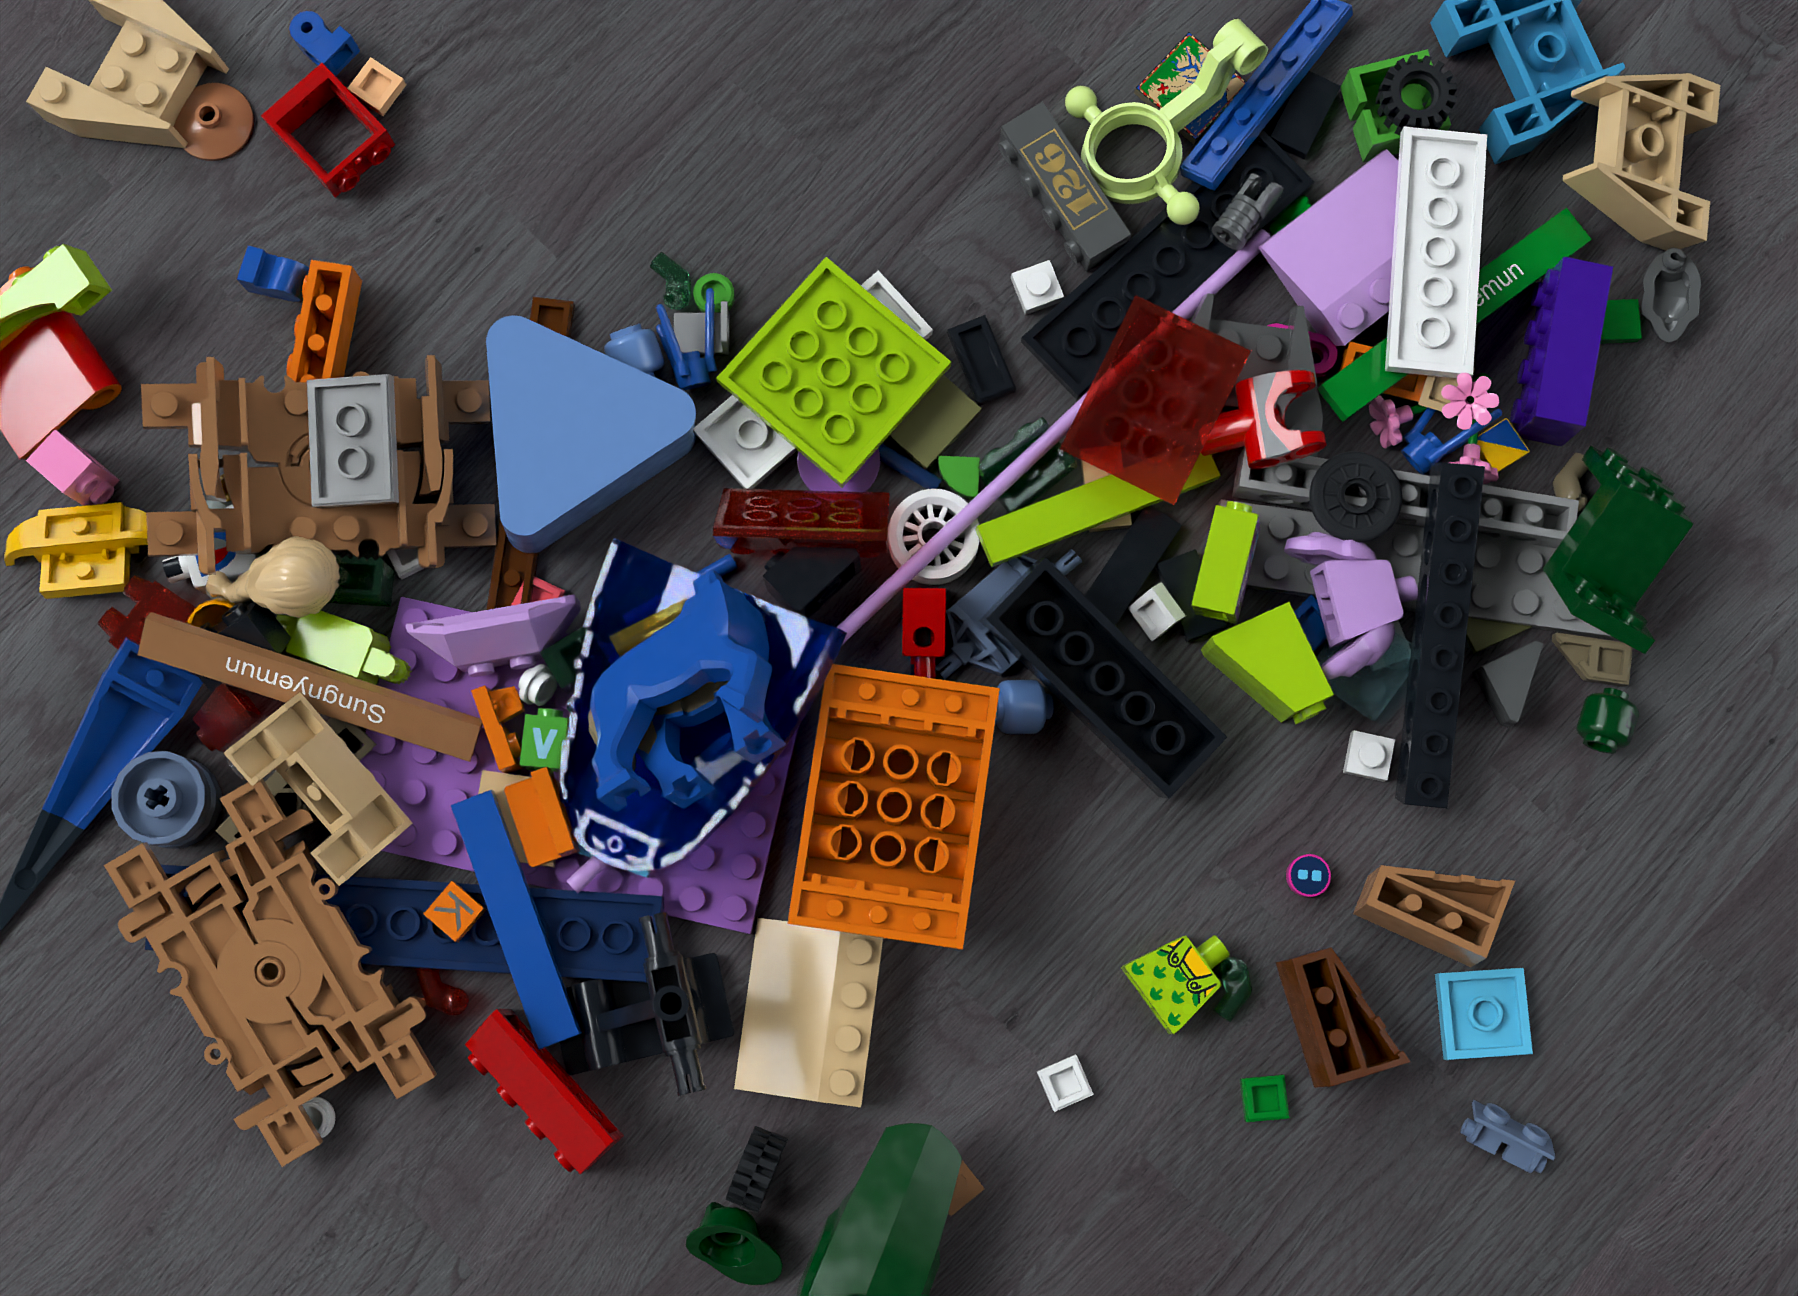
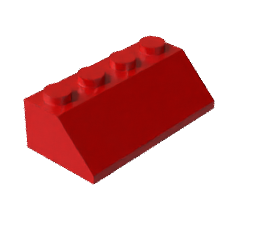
M496 1009L466 1042L465 1046L472 1052L468 1056L471 1064L482 1075L485 1076L487 1073H490L500 1084L496 1088L498 1094L512 1108L517 1104L529 1116L525 1120L528 1128L540 1140L547 1137L558 1149L553 1153L555 1158L568 1172L571 1173L574 1169L579 1174L586 1172L624 1137L578 1083L566 1073V1070L546 1048L538 1050L533 1033L511 1009Z

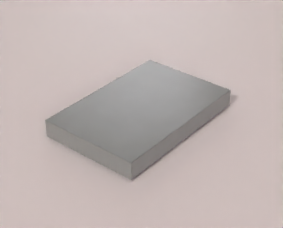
M382 374L307 380L312 507L330 508L399 503L394 376Z

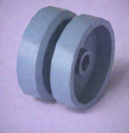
M168 751L148 752L132 759L118 774L112 788V812L118 826L132 839L167 849L186 848L203 840L215 827L222 810V802L220 800L222 792L215 775L202 763ZM169 797L168 804L166 805V798Z

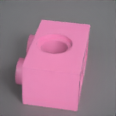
M56 429L26 460L62 493L83 506L107 502L114 493V486L120 481L86 450Z

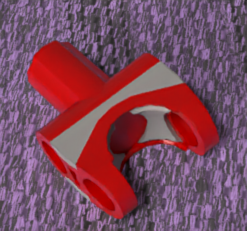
M1306 370L1281 371L1251 377L1238 382L1235 385L1239 409L1195 420L1194 433L1201 454L1208 456L1245 446L1249 468L1265 469L1295 462L1325 448L1326 439L1324 432L1289 430L1285 424V413L1288 406L1294 399L1303 396V392H1307L1316 386L1314 373Z

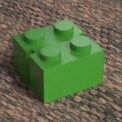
M1428 49L1349 69L1340 90L1350 121L1357 120L1353 127V132L1363 162L1370 161L1385 149L1392 155L1399 153L1400 135L1395 134L1397 126L1392 124L1388 129L1383 124L1387 118L1386 115L1379 117L1377 112L1380 104H1376V97L1379 93L1378 89L1391 66L1395 67L1397 61L1404 58L1405 62H1407L1411 55H1418V62H1421L1425 55L1430 56ZM1408 84L1401 91L1403 102L1413 109L1423 110L1431 105L1430 92L1419 84ZM1449 116L1438 130L1448 131L1451 126Z

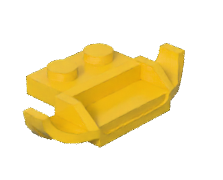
M122 502L38 510V516L22 522L9 534L4 554L6 566L15 565V559L34 555L38 562L41 563L39 592L45 599L129 591L131 554L139 553V545H148L146 512L126 507Z

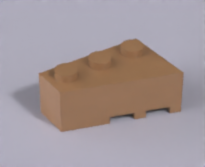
M1381 865L1368 875L1353 914L1472 967L1487 958L1515 881L1477 879L1475 876L1469 875L1451 876L1435 874V871Z

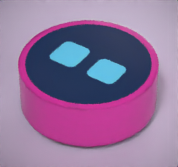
M1306 854L1295 858L1289 864L1286 880L1288 886L1295 894L1302 897H1314L1320 895L1328 888L1331 872L1328 864L1321 857Z

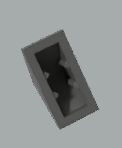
M1538 641L1531 642L1472 672L1499 725L1508 728L1519 722L1543 643Z

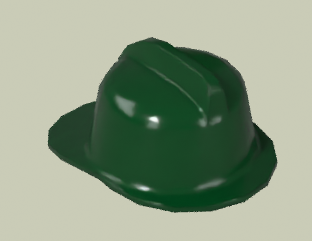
M711 1202L706 1207L705 1215L701 1220L699 1228L694 1229L686 1238V1248L690 1254L708 1263L736 1282L748 1285H765L775 1281L782 1272L783 1263L779 1254L759 1238L757 1223L752 1214L746 1210L736 1207H725L717 1202Z

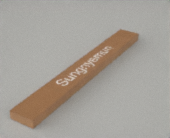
M150 612L145 619L138 650L139 656L285 703L301 692L319 714L462 760L471 761L483 724L480 718Z

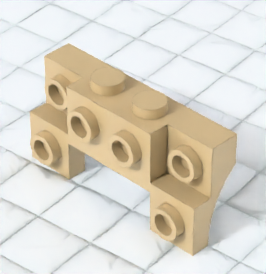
M301 692L224 752L225 756L252 787L272 770L276 769L332 835L310 854L338 886L348 880L363 865L413 824L375 780L373 774L362 765L347 747L345 741L332 730Z

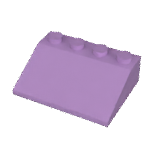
M1387 149L1376 155L1258 247L1297 305L1304 306L1305 316L1316 333L1327 336L1335 346L1346 345L1389 311L1399 161Z

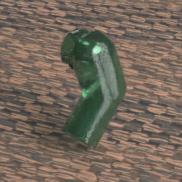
M660 252L651 262L650 268L666 280L665 295H663L664 304L670 309H684L691 299V276L665 253Z

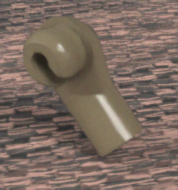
M1574 453L1556 475L1553 481V489L1556 497L1579 500V513L1586 507L1588 502L1587 496L1581 493L1582 489L1579 480L1589 468L1582 461L1584 455Z

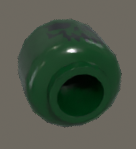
M1604 688L1603 693H1593L1586 697L1576 727L1578 734L1584 739L1583 744L1595 751L1609 754L1616 753L1617 749L1629 746L1639 717V710L1628 700L1629 695L1614 688Z

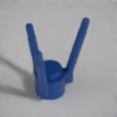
M712 288L706 290L705 358H700L699 351L682 354L665 307L662 304H658L656 307L661 324L656 326V330L673 368L676 383L679 389L683 391L710 384L709 373L717 371L714 359L715 304L714 290Z
M1427 407L1415 426L1403 436L1408 445L1401 452L1417 472L1424 475L1431 469V463H1438L1442 458L1466 444L1468 438L1502 415V410L1496 409L1491 412L1492 419L1488 424L1480 425L1478 422H1475L1471 425L1470 429L1463 430L1443 444L1430 431L1425 436L1421 434L1436 412L1435 409Z

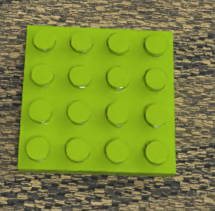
M825 257L716 379L722 387L843 488L951 367V361L830 259Z

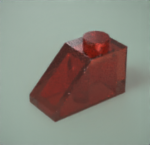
M222 683L213 691L193 718L200 728L196 735L210 751L213 752L215 749H218L219 752L223 753L266 719L242 689Z

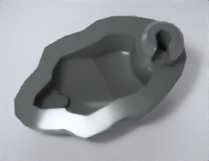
M1670 248L1657 256L1648 267L1643 281L1642 314L1651 324L1656 336L1667 343L1678 340L1688 324L1699 315L1700 274L1691 258L1685 255L1679 248Z

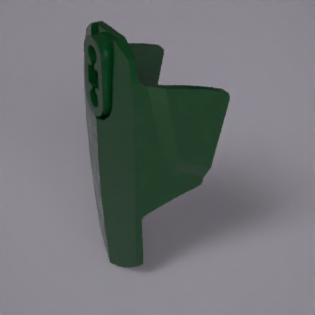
M904 1123L885 1128L857 1184L842 1200L839 1208L828 1216L800 1279L797 1296H929L940 1266L939 1247L962 1162V1157L958 1150L942 1132L932 1125L922 1123Z

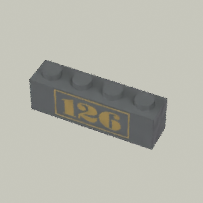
M1043 101L1001 126L1000 143H998L1001 155L1009 165L1013 163L1022 174L1020 181L1023 188L1031 198L1035 196L1044 207L1042 215L1046 223L1053 231L1057 229L1066 240L1064 248L1075 264L1080 262L1085 271L1088 272L1109 259L1130 240V231Z

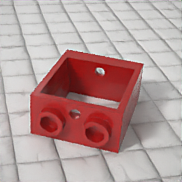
M323 63L318 65L261 115L270 130L334 197H337L341 192H347L354 188L359 182L360 176L372 165L376 166L382 163L389 156L391 148L395 146L388 131ZM335 96L372 136L331 172L327 173L291 134Z

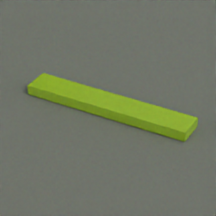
M1193 442L976 526L975 531L991 567H994L1218 480L1221 475L1212 455L1203 456L1197 442Z

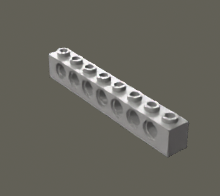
M1244 447L1238 456L1232 497L1311 510L1309 500L1310 485L1317 470L1328 459L1307 456L1295 462L1275 467L1252 469L1248 466L1246 448ZM1393 470L1398 477L1402 489V507L1395 524L1425 527L1430 476ZM1483 485L1477 535L1508 541L1532 542L1533 545L1557 548L1577 520L1579 500ZM1351 486L1345 491V500L1350 506L1360 508L1366 505L1367 495L1362 488Z

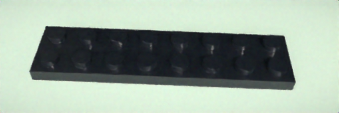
M1264 130L1260 132L1215 191L1196 182L1192 183L1184 191L1194 195L1199 202V214L1192 223L1187 225L1174 223L1168 217L1166 207L1021 337V343L1076 400L1134 349L1238 251L1220 242L1213 234L1212 227L1219 221L1220 216L1225 212L1232 199L1252 173L1262 178L1261 187L1253 200L1256 201L1271 182L1281 185L1284 189L1282 195L1264 220L1259 223L1250 239L1260 229L1265 230L1300 196H1303L1312 188L1314 181Z

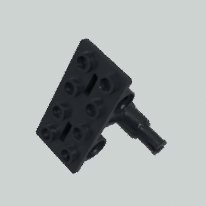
M667 912L654 914L657 933L655 932L652 916L648 915L639 918L648 958L644 959L645 963L643 964L647 983L595 979L566 988L581 1030V1034L560 1042L566 1073L568 1075H575L665 1053V1056H670L678 1096L691 1093L688 1074L693 1093L706 1090L697 1049L701 1048L700 1044L732 1037L735 1033L717 954L709 953L683 958L679 951L674 950Z

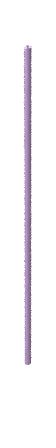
M1260 229L1245 244L1242 250H1238L775 684L766 693L764 703L766 716L1191 318L1204 295L1207 293L1215 295L1261 252L1258 247L1271 238V236L1265 230ZM731 729L726 730L690 765L703 775L706 774L734 747ZM661 791L567 880V883L579 893L674 803L664 798Z

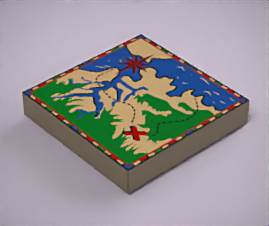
M1188 32L1135 88L1134 94L1147 105L1160 110L1195 82L1210 49ZM1234 72L1223 97L1180 130L1179 133L1195 145L1210 129L1247 81Z

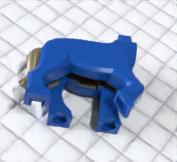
M713 569L693 581L692 584L696 594L685 601L681 613L672 623L654 632L649 638L617 659L601 674L592 689L588 720L589 733L597 745L592 759V765L597 775L596 781L599 783L596 792L598 800L615 812L627 806L626 797L635 791H639L640 797L651 791L646 780L634 772L636 768V753L639 754L646 767L659 781L664 798L683 809L715 790L716 788L706 776L682 761L680 755L681 728L704 723L724 711L728 717L735 753L752 764L758 763L786 745L782 737L770 725L764 711L772 666L768 662L769 643L762 613L746 600L745 595L737 588L732 589L724 583L721 575Z

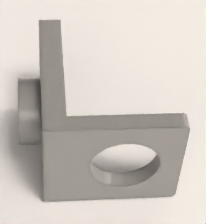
M721 301V313H714V355H729L730 314L728 302ZM674 313V333L682 354L699 351L700 355H705V313Z

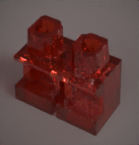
M135 575L124 587L123 594L137 604L127 616L116 608L111 607L98 621V625L111 637L108 642L119 649L126 637L140 644L145 619L150 612L188 624L190 615L197 607L154 580L152 583Z

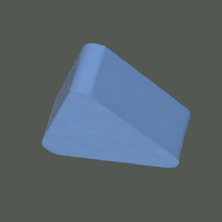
M521 316L503 317L490 327L486 337L500 520L510 543L519 551L525 553H538L687 455L693 448L696 441V435L693 432L696 409L691 397L683 390Z

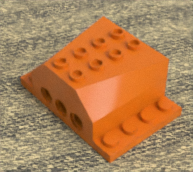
M827 663L787 924L963 950L1000 688Z

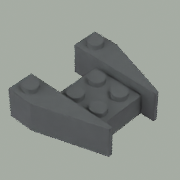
M1207 293L1204 295L1153 395L1147 437L1192 443L1198 403L1239 408L1235 385L1238 382L1267 373L1290 370L1313 372L1316 386L1307 392H1303V396L1294 399L1288 406L1285 413L1287 429L1300 430L1301 432L1321 431L1323 414L1319 391L1317 390L1318 385L1304 306L1297 305L1291 308L1288 329L1211 319L1214 294ZM1317 452V453H1314V454H1312V455H1310V456H1312V457H1317V456H1318V452Z

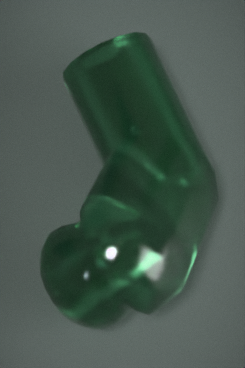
M1234 956L1227 957L1220 964L1219 970L1226 993L1213 1009V1011L1229 1023H1231L1252 994L1248 967L1243 960Z

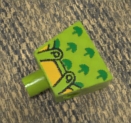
M1185 935L1126 963L1121 969L1167 1033L1175 1034L1220 988L1222 984L1211 969L1229 957L1230 954L1216 935H1213L1197 948Z

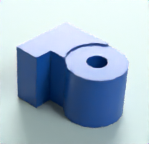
M300 12L290 22V34L303 54L317 66L323 63L335 76L360 52L354 39L346 30L339 25L331 33L323 19L315 12Z
M248 246L237 280L248 292L299 302L302 297L303 280L308 275L309 268L295 260L277 257L266 253L263 249Z

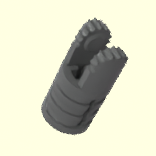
M1252 173L1232 199L1225 212L1220 216L1219 221L1212 227L1215 237L1229 248L1242 250L1246 241L1250 239L1252 233L1259 226V223L1264 220L1282 195L1284 188L1281 185L1271 182L1255 201L1253 199L1261 187L1262 178Z

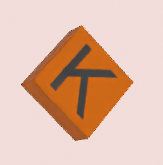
M451 881L424 912V915L452 940L459 943L487 909L456 882Z

